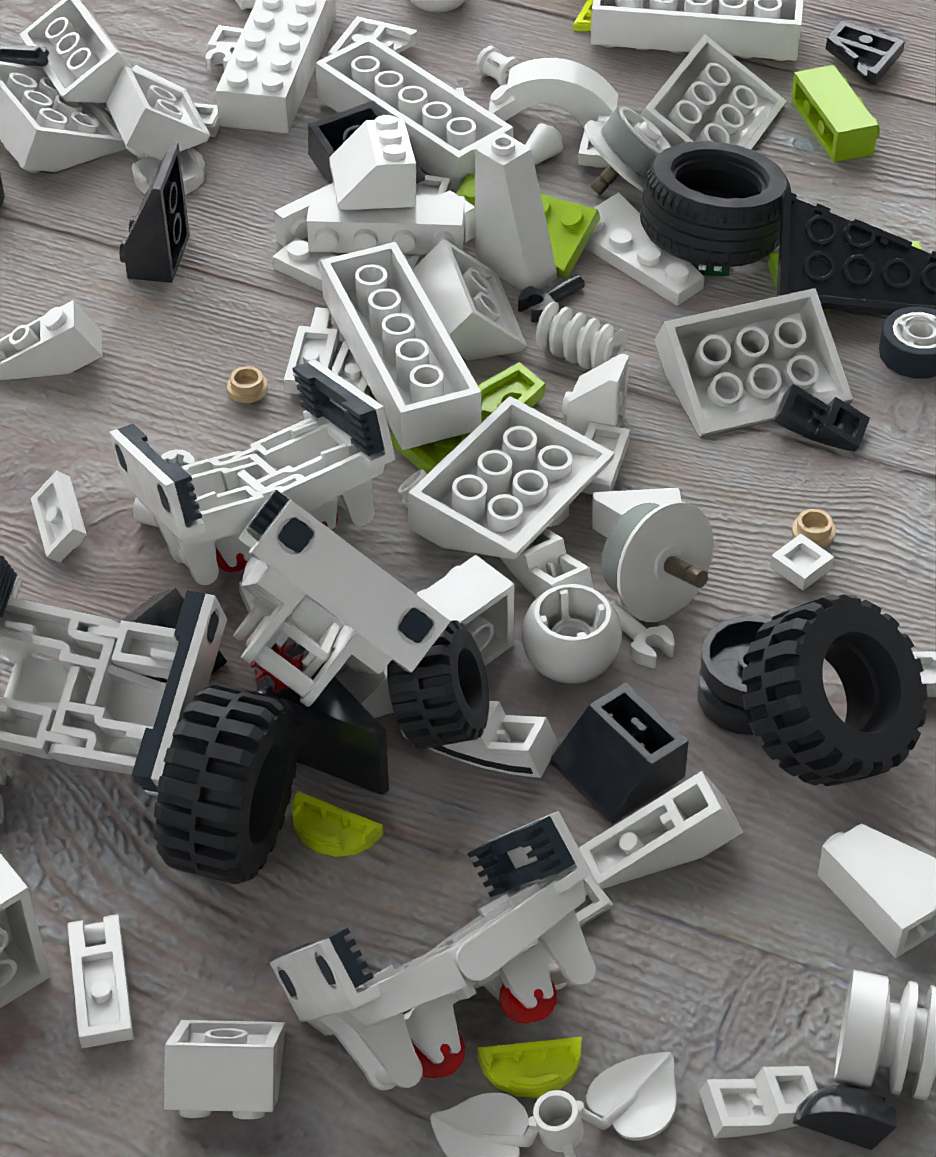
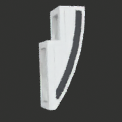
M489 701L487 725L480 738L427 749L484 769L512 775L541 778L559 743L547 717L506 715L499 701Z

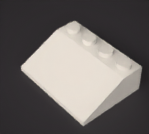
M704 34L640 115L659 129L670 146L694 141H713L738 145L752 150L784 106L786 100Z
M0 61V140L4 147L18 161L22 169L31 173H39L40 171L58 172L126 149L116 124L99 105L91 102L90 108H86L81 102H66L42 67Z
M816 288L665 321L654 339L665 375L699 437L774 420L784 393L792 384H795L826 404H829L835 397L845 403L853 400Z
M509 396L408 492L407 528L441 548L516 559L614 459L615 452Z

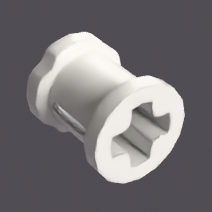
M490 45L484 48L478 55L476 71L483 77L490 76L496 79L500 86L507 85L509 75L505 73L506 70L510 72V68L521 64V61L515 57L502 55L498 48ZM491 59L493 61L492 64L489 63L487 60Z

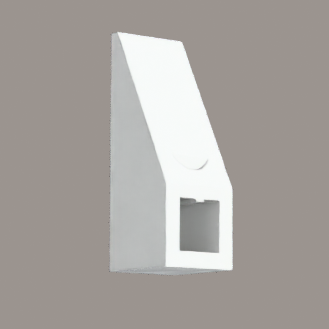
M74 300L61 307H55L39 319L27 325L17 327L12 333L0 339V380L70 374L102 357V330Z

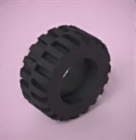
M854 595L825 596L773 616L771 621L764 623L757 631L756 641L751 642L745 657L749 661V665L743 668L742 684L746 685L747 694L743 695L742 698L744 709L750 710L753 722L749 723L754 736L761 737L764 742L761 748L772 760L777 758L780 760L778 766L791 776L799 775L798 778L812 785L835 786L889 772L892 767L899 766L907 758L909 750L914 749L921 735V732L917 729L923 727L926 719L927 710L923 708V701L928 697L927 684H922L920 672H923L924 669L920 658L915 659L911 650L914 644L908 634H901L897 629L900 624L887 613L880 614L882 608L868 600L861 601L860 598ZM824 659L830 663L838 674L845 691L847 702L845 723L835 713L826 696L823 684Z
M215 684L199 691L194 696L193 702L188 703L183 711L181 722L177 723L174 729L171 746L167 748L163 762H165L162 776H159L157 786L159 791L158 800L154 807V817L156 818V825L153 828L154 838L158 841L156 849L169 867L230 884H240L249 881L257 876L258 870L264 867L269 852L273 851L277 842L278 832L282 829L286 808L290 804L293 792L291 791L293 779L296 777L297 770L296 757L299 753V741L297 740L299 724L296 721L297 715L284 699L227 685Z

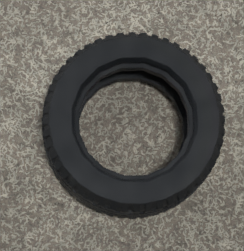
M694 141L676 144L664 149L649 164L643 190L640 222L650 240L660 249L674 257L692 263L717 267L752 264L767 257L779 246L781 196L784 190L791 192L790 183L785 173L775 162L748 148L713 141Z

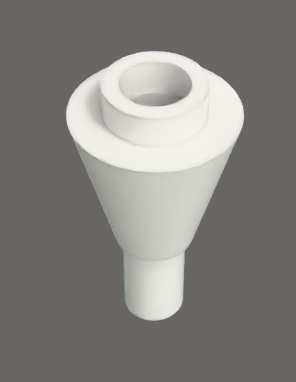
M538 124L525 144L532 150L534 165L563 151L560 132L555 127L546 124Z

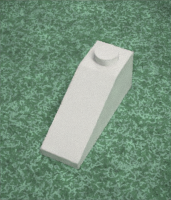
M701 771L580 846L579 850L592 872L591 875L599 886L604 889L703 858L742 834L743 830L725 796Z

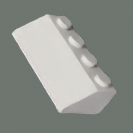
M61 0L19 34L27 46L47 48L49 51L47 56L49 62L42 68L66 102L106 103L123 67L126 66L133 69L81 0Z

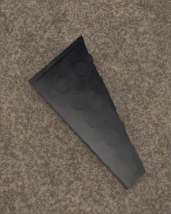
M784 190L781 196L777 296L816 288L822 309L879 315H890L896 310L906 307H927L936 310L935 251L928 253L911 246L913 243L860 220L850 221L831 213V208L818 203L816 206L797 199L796 194Z

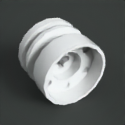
M853 970L841 1024L834 1082L870 1089L879 1066L889 1068L891 1094L900 1095L906 1072L913 1073L912 1097L926 1101L936 1078V986L930 985L924 1008L917 1007V982H908L899 1004L890 1002V985L887 976Z

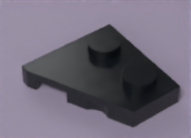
M841 21L828 35L825 49L869 84L876 85L903 53L905 41Z

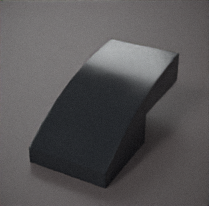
M792 384L785 391L773 421L813 441L855 452L860 446L870 417L837 397L829 404H826L795 384Z

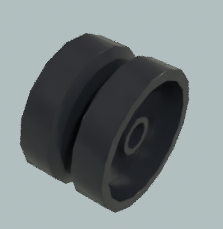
M743 615L726 619L713 627L702 643L698 702L704 714L717 726L736 734L754 735L749 723L753 722L750 710H745L742 697L747 694V688L745 684H742V671L745 666L749 665V661L745 657L751 642L756 641L757 631L764 623L772 620L763 616Z

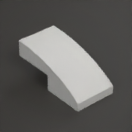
M809 1066L762 1067L754 1079H707L699 1090V1094L714 1138H728L768 1133L799 1126L793 1124L798 1105L809 1094L818 1089Z

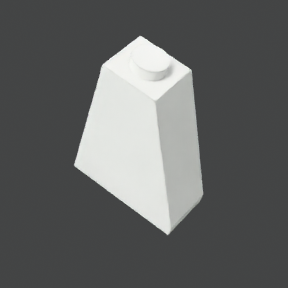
M863 824L854 827L846 833H835L824 843L821 849L822 853L818 869L819 878L895 958L936 934V858Z

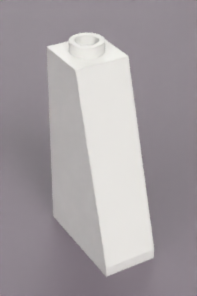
M502 132L475 148L476 260L495 271L499 277L521 291L528 286L542 289L557 279V271L532 150Z

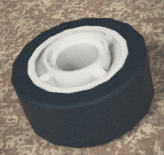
M906 307L896 310L886 318L882 326L879 352L881 360L889 369L899 375L910 378L928 379L936 376V310L927 307Z

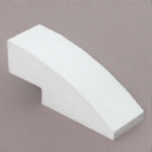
M547 528L516 559L500 557L511 573L535 598L559 585L579 584L594 589L590 568L566 554L564 539Z

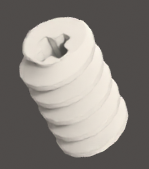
M551 302L544 308L536 330V345L539 350L544 352L551 351L552 355L559 358L565 357L566 361L573 364L579 363L580 367L587 370L594 369L617 355L623 354L628 338L625 330L620 329L613 337L614 327L611 324H605L599 331L600 320L594 317L586 324V314L579 312L572 319V309L565 306L559 312V304L557 302Z

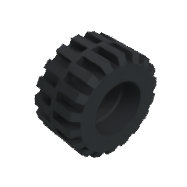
M458 620L450 621L412 673L405 671L392 660L387 665L388 689L394 714L408 741L418 749L477 740V738L483 735L487 725L489 685L484 661L478 645L463 623H459Z

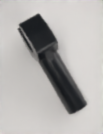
M574 275L546 291L528 286L522 290L518 297V312H523L532 307L531 322H539L544 308L549 303L559 302L583 289L585 286L584 280L580 275Z

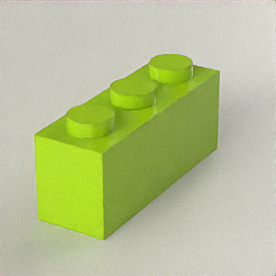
M834 65L794 72L791 103L832 161L839 162L874 155L876 139L880 135L879 123L875 117H872L864 106L862 99L857 97L849 86L848 80L840 74Z

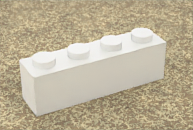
M311 193L307 215L309 252L351 253L396 242L403 254L427 255L443 238L463 251L465 230L464 196L416 195V207L339 211L335 193Z

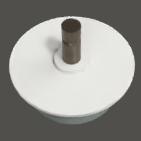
M621 105L616 107L605 125L596 121H588L584 127L586 135L598 153L609 164L600 174L601 176H598L591 184V187L595 192L602 195L609 187V184H612L621 175L643 192L649 164L664 149L671 147L653 123L632 109Z
M680 501L664 505L656 503L639 504L628 510L618 519L604 545L602 572L607 585L619 594L624 608L633 617L645 622L663 621L688 605L699 589L707 583L708 571L713 555V533L706 515L699 508Z

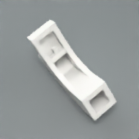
M541 58L526 61L510 68L507 85H501L492 93L488 111L501 120L506 121L530 106L551 104L567 110L584 128L588 121L597 122L599 115H612L617 107L618 93L600 74L585 65L566 59Z

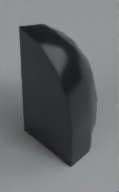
M832 1085L809 1094L798 1105L793 1119V1124L869 1150L875 1148L897 1128L895 1107L885 1104L886 1098L855 1087Z

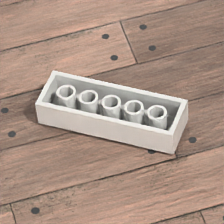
M256 0L216 88L220 126L289 133L316 67L315 62L319 60L336 18L335 0Z
M593 0L590 44L601 45L606 48L629 47L642 51L654 49L683 53L690 52L702 36L706 34L731 56H738L744 59L756 57L769 58L775 61H797L803 0Z
M370 35L315 62L317 96L319 100L338 113L374 100L384 115H392L398 119H404L414 158L418 166L432 176L451 178V189L455 192L459 190L468 173L475 175V148L502 132L513 138V127Z
M393 242L320 260L323 299L376 401L384 406L387 422L401 449L405 450L473 432L481 424V391L397 243Z

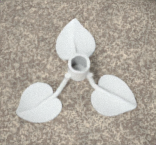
M671 1052L650 1053L627 1059L607 1068L593 1080L588 1089L586 1101L590 1111L585 1109L582 1101H576L569 1093L553 1090L539 1097L534 1105V1116L528 1119L525 1108L516 1098L504 1093H485L471 1097L450 1109L431 1114L432 1128L442 1151L447 1157H520L519 1147H530L538 1133L542 1143L548 1149L555 1152H563L565 1157H576L573 1148L580 1143L584 1134L581 1119L601 1130H606L613 1125L618 1135L624 1139L633 1141L649 1139L663 1132L672 1122L676 1112L677 1092L674 1058Z

